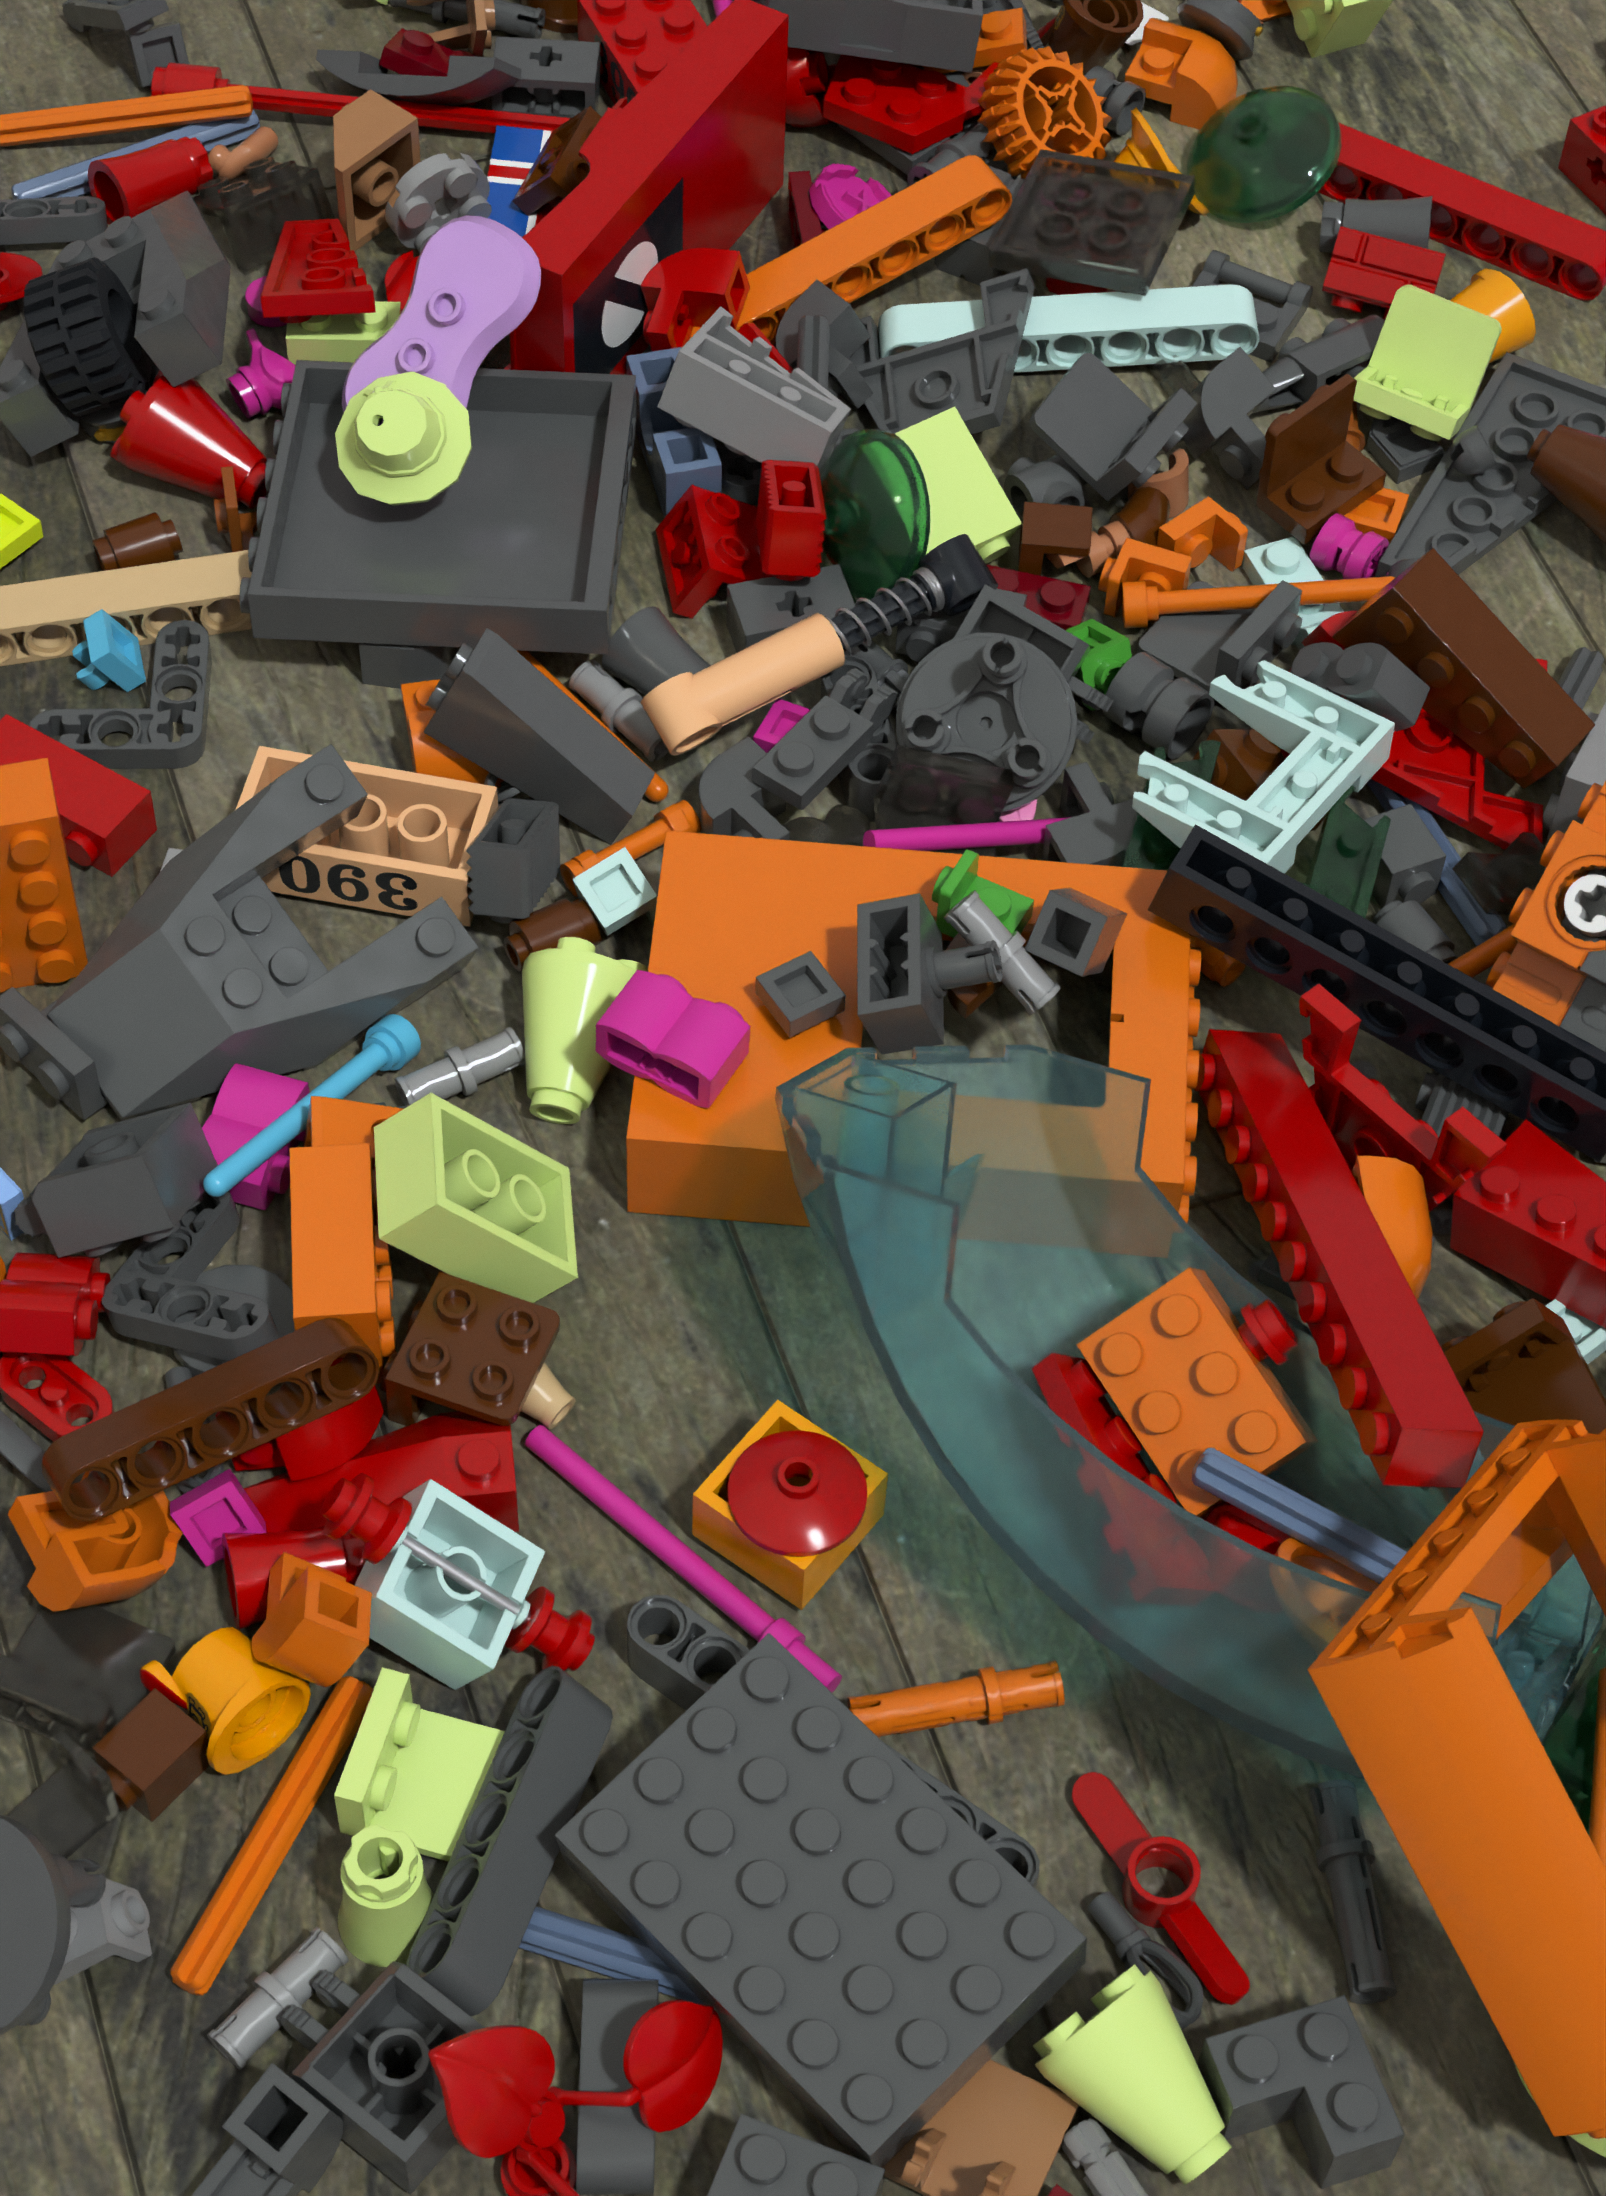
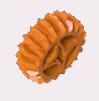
M1050 46L1038 48L1037 50L1031 47L1023 49L1000 62L998 68L983 83L986 91L983 92L978 103L986 111L982 113L978 122L986 126L989 131L983 142L992 143L997 151L993 161H1004L1008 165L1007 173L1011 174V176L1020 175L1022 179L1038 184L1042 193L1058 187L1070 188L1078 182L1080 183L1090 177L1092 172L1096 170V166L1107 156L1104 148L1112 137L1104 128L1107 127L1112 117L1102 112L1101 108L1107 97L1097 96L1093 88L1097 78L1087 79L1083 75V62L1070 65L1067 51L1054 54Z

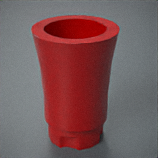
M183 137L178 140L169 139L152 147L122 156L94 160L88 168V183L91 195L104 201L107 223L109 225L124 216L133 218L187 190L193 196L197 189L210 185L213 180V169L209 163L208 153L196 137L191 139Z
M324 1526L305 1530L270 1533H223L222 1547L226 1581L237 1630L266 1620L270 1569L283 1552L346 1578V1582L355 1585L366 1562L362 1558L364 1541L349 1532L340 1539L333 1540L324 1534Z

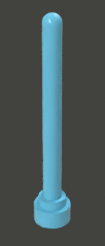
M389 1014L369 1028L365 1035L362 1051L205 1176L203 1187L206 1193L213 1197L223 1196L306 1129L311 1096L344 1099L378 1070H399L415 1058L420 1052L421 1040L414 1026L402 1016Z

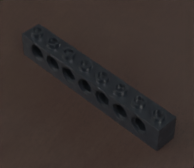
M1194 825L1169 867L1148 911L1300 996L1317 984H1320L1361 1019L1359 1026L1361 1030L1524 1121L1527 1119L1540 1130L1598 1162L1602 1160L1606 1154L1605 1051L1200 826Z

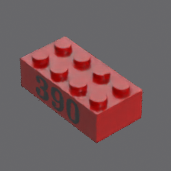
M577 0L578 41L600 42L601 84L614 105L619 99L627 97L628 104L707 27V24L691 0Z

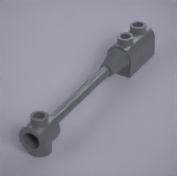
M1370 315L1352 324L1344 318H1337L1327 325L1322 337L1309 343L1299 337L1288 340L1280 349L1277 362L1262 372L1276 390L1255 412L1295 405L1299 408L1309 400L1319 387L1323 385L1330 386L1345 374H1349L1353 378L1368 366L1385 321L1376 315ZM1182 437L1178 443L1184 441V438ZM1058 454L1038 463L1030 457H1022L1010 467L1004 482V492L1022 522L1024 502L1084 506L1082 486L1088 483Z

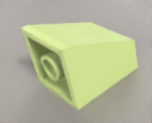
M956 407L860 449L830 493L835 504L898 575L910 579L913 572L919 569L918 563L926 554L945 541L962 534L969 535L984 562L989 563L1002 556L1011 548L1008 541L1022 525L1021 520Z

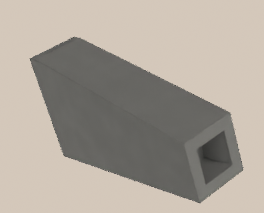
M486 628L474 649L463 642L425 704L435 711L424 730L425 734L535 800L555 802L559 805L560 815L610 845L634 815L655 775L652 769L503 638Z

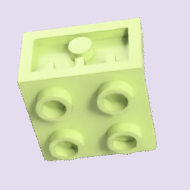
M382 1667L334 1794L340 1833L354 1836L363 1828L380 1824L390 1831L403 1830L412 1839L420 1854L449 1862L505 1731L421 1709L419 1704L413 1703L410 1675Z

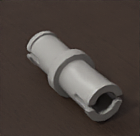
M595 660L584 662L574 671L569 681V688L574 693H578L602 715L601 721L613 733L621 732L644 753V756L650 762H653L654 759L656 761L661 759L669 752L641 705L643 697L633 688L624 689Z
M976 890L965 896L944 916L946 922H950L970 946L985 944L987 941L993 940L997 943L1002 961V969H1000L1003 974L1002 982L1026 1008L1025 1011L1029 1015L1043 1007L1061 989L1059 984L1054 982L1023 947L1026 942L1024 937L1018 931L1011 934L980 899Z
M508 1027L503 1032L463 1050L458 1046L449 1048L444 1051L445 1058L403 1077L399 1076L394 1080L404 1106L413 1104L429 1093H433L444 1100L460 1092L463 1096L467 1097L478 1091V1084L515 1067L526 1065L525 1052L515 1031Z
M315 1927L310 1932V1935L271 1974L263 1971L252 1982L255 1990L215 2030L212 2029L207 2034L208 2039L233 2066L235 2065L237 2069L241 2070L246 2065V2061L282 2026L279 2018L289 2007L294 2004L296 2007L303 2009L301 2006L315 1993L311 1985L312 1981L325 1969L334 1974L349 1961L347 1955L326 1932Z

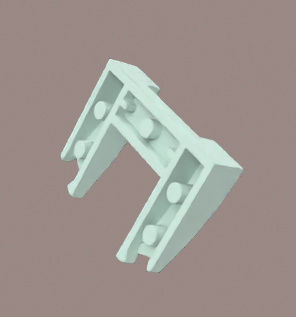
M1264 660L1258 662L1256 672L1261 683L1242 689L1234 685L1226 675L1216 677L1210 683L1209 695L1267 740L1290 755L1250 798L1244 801L1144 751L1139 757L1137 775L1150 780L1148 794L1134 792L1132 808L1180 849L1196 824L1285 874L1294 864L1296 847L1349 788L1359 792L1389 759L1395 723Z

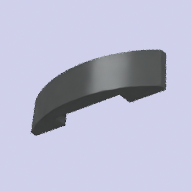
M317 49L316 60L338 78L366 91L371 89L384 98L446 106L463 105L493 96L520 81L522 69L495 57L450 55L447 77L388 74V69L379 65L380 59L361 51Z

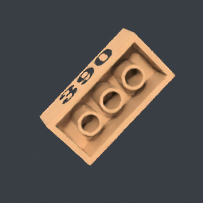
M259 746L236 809L279 776L312 755ZM344 760L368 794L359 815L262 878L271 892L405 916H413L440 897H443L462 925L470 927L474 914L468 909L472 903L468 895L472 890L467 886L471 880L467 872L471 867L466 863L470 858L466 850L498 808L497 787Z

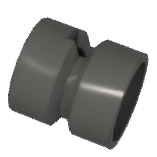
M1145 651L1139 652L1122 666L1112 680L1105 695L1114 701L1107 712L1102 710V713L1106 718L1131 734L1142 731V740L1171 760L1177 759L1193 746L1204 731L1214 708V699L1207 690L1186 677L1173 680L1174 671L1169 666Z

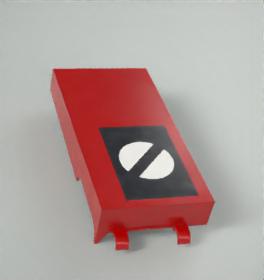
M734 0L628 104L627 97L619 99L612 108L608 107L578 151L579 156L586 160L590 167L589 174L526 235L522 236L532 247L539 259L541 286L533 309L525 320L510 333L511 364L507 365L504 369L625 375L626 356L641 354L650 345L645 342L643 335L644 320L649 310L641 289V284L648 272L664 258L686 249L714 248L729 250L783 186L788 14L751 0Z

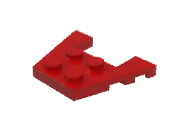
M841 54L824 97L823 118L914 154L962 131L964 121L976 115L981 116L986 111L978 103V100L983 95V92L986 91L983 83L998 68L999 63L994 61L970 86L965 87L947 80L946 76L940 72L925 71L910 64Z
M1536 659L1539 662V664L1547 671L1548 661L1543 659ZM1423 708L1415 725L1404 730L1394 731L1389 759L1372 776V780L1523 860L1533 862L1542 850L1543 805L1485 791V758Z
M1317 984L1301 995L1299 1000L1300 1015L1306 1018L1310 1016L1311 1034L1302 1040L1303 1059L1314 1067L1315 1083L1309 1087V1090L1351 1172L1357 1156L1396 1158L1413 1165L1423 1177L1430 1213L1505 1151L1507 1143L1463 1106L1444 1120L1438 1138L1436 1132L1428 1123L1420 1119H1414L1393 1101L1388 1090L1379 1081L1368 1079L1349 1062L1361 1019L1320 984Z

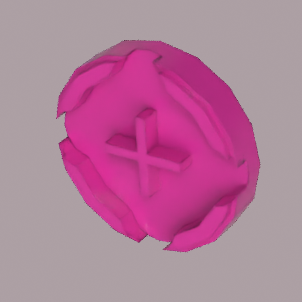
M834 163L821 170L809 189L811 204L821 222L828 229L837 226L892 195L877 180L870 177L867 182H864L855 175L859 171L857 168L851 165Z

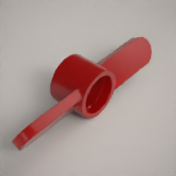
M1089 1772L1079 1777L1072 1790L1073 1803L1125 1876L1122 1886V1899L1127 1911L1134 1919L1146 1926L1165 1928L1208 1991L1217 2000L1229 2005L1240 2002L1248 1993L1250 1982L1245 1971L1194 1901L1201 1876L1200 1864L1195 1853L1185 1843L1175 1838L1166 1836L1152 1837L1109 1777L1097 1772ZM1151 1867L1165 1868L1174 1872L1182 1880L1186 1890L1175 1897H1158L1147 1892L1138 1882L1136 1875L1142 1870Z

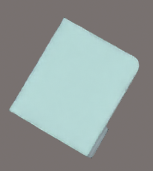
M626 847L572 879L578 898L583 899L588 904L607 936L644 913L651 923L654 924L657 894Z

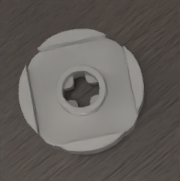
M446 153L436 154L419 162L401 177L395 186L400 195L395 201L394 208L389 202L387 203L385 217L387 224L403 245L408 248L417 249L420 253L431 235L452 219L466 215L485 218L490 216L492 208L487 201L490 192L489 181L472 157L460 153L462 159L451 160Z

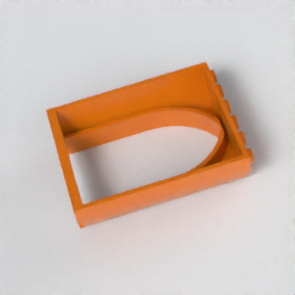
M1537 1420L1517 1423L1307 1670L1554 2137L1588 2133L1592 2138L1602 2139L1606 2138V1868L1472 1608L1448 1610L1542 1495H1544L1606 1617V1429L1600 1432V1434H1591L1587 1432L1582 1420Z

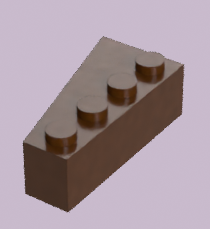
M1434 548L1430 549L1372 596L1332 636L1333 639L1345 648L1360 643H1376L1384 646L1430 687L1422 708L1524 789L1558 767L1595 726L1594 722Z

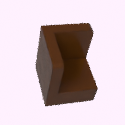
M1024 502L1019 539L1018 571L1041 576L1044 553L1088 556L1091 548L1093 507Z

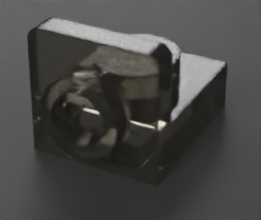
M1523 832L1502 854L1468 852L1452 869L1486 914L1510 915L1522 891L1526 887L1535 890L1545 872L1546 867L1540 865V859L1545 847L1534 833Z

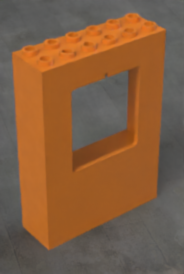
M666 831L648 972L657 975L665 974L675 978L693 998L704 999L713 1003L722 1002L736 1009L744 1021L751 1026L749 1053L709 1108L695 1106L668 1093L652 1079L634 1076L626 1137L627 1212L1170 1256L1175 1231L1186 1232L1189 1196L1194 1195L1196 1184L1197 1157L1190 1156L1191 1142H1195L1198 1121V1103L1192 1102V1089H1196L1199 1071V1050H1193V1037L1198 1035L1200 999L1194 998V986L1199 984L1202 952L1201 948H1195V937H1190L1193 935L1148 911L1167 870L979 856L977 876L1034 900L1032 917L1021 932V935L1026 940L1023 947H1026L1049 890L1072 888L1127 913L1110 953L1112 954L1107 1102L1102 1106L870 1088L864 1087L859 1083L863 1023L857 1015V904L920 893L936 922L938 903L932 901L935 883L942 870L946 866L954 868L963 854ZM942 933V940L952 941L954 939ZM812 951L846 995L845 1011L789 1038L756 995L755 980L757 976Z

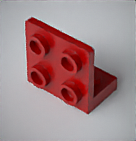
M692 484L655 529L673 613L693 619L707 600L717 594L722 582L735 584L773 576L762 572L756 525L758 507L732 499L724 493H715Z

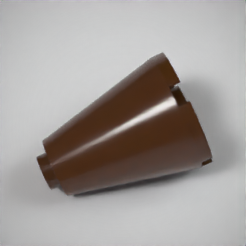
M1561 424L1552 433L1543 429L1526 459L1534 463L1530 474L1606 544V437Z

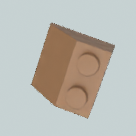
M371 89L333 115L334 168L339 220L349 239L350 250L354 251L389 227L385 217V209L388 202L394 208L395 201L400 195L395 186L406 172L421 162L418 118Z

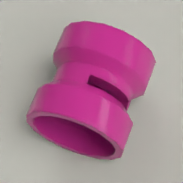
M1335 513L1318 533L1310 552V560L1314 566L1325 572L1335 570L1341 573L1343 579L1375 577L1379 560L1389 546L1388 539L1373 531L1363 533L1357 530L1353 520L1340 513Z

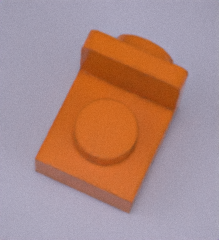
M1208 496L1159 527L1157 547L1191 556V568L1199 566L1210 554L1227 569L1234 571L1242 566L1248 530L1235 514L1226 511Z
M1126 538L1117 559L1108 557L1101 573L1098 590L1106 592L1104 614L1116 616L1122 603V582L1145 581L1146 586H1157L1158 592L1187 590L1192 557Z

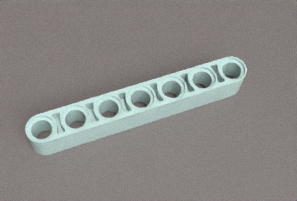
M1228 284L1034 296L1031 300L1014 373L1070 369L1076 360L1085 353L1094 354L1107 367L1224 360L1239 347L1248 355L1255 350L1260 340L1253 295L1243 286ZM982 300L904 304L887 309L879 317L878 322L880 359L984 328L985 318Z

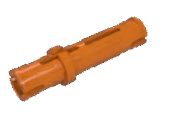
M1055 1660L1044 1664L1032 1665V1667L995 1672L993 1666L980 1668L976 1676L897 1689L874 1695L848 1697L847 1703L848 1709L880 1738L882 1736L943 1727L965 1721L986 1719L988 1725L1003 1722L1004 1715L1038 1708L1064 1706L1065 1697L1061 1673Z

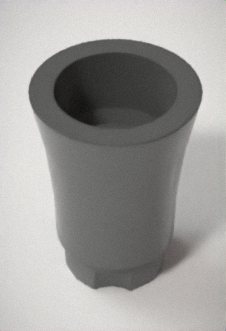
M1433 196L1389 200L1346 198L1345 203L1340 201L1324 202L1319 252L1333 253L1340 226L1428 249Z
M653 606L636 612L618 628L610 639L609 655L603 654L602 667L606 672L632 686L644 696L672 677L686 672L695 674L711 666L677 633L660 609Z

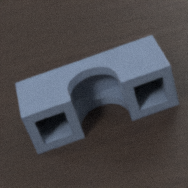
M681 347L626 356V375H636V434L664 518L691 484L715 493H721L722 463L712 436L699 429L689 428L680 424L673 415L657 407Z

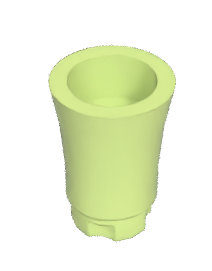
M380 1824L363 1828L351 1838L352 1846L343 1858L341 1864L343 1896L338 1913V1930L344 1945L356 1958L373 1966L388 1967L392 1961L403 1964L407 1963L410 1950L434 1897V1893L427 1884L423 1861L412 1839L403 1830L390 1831Z

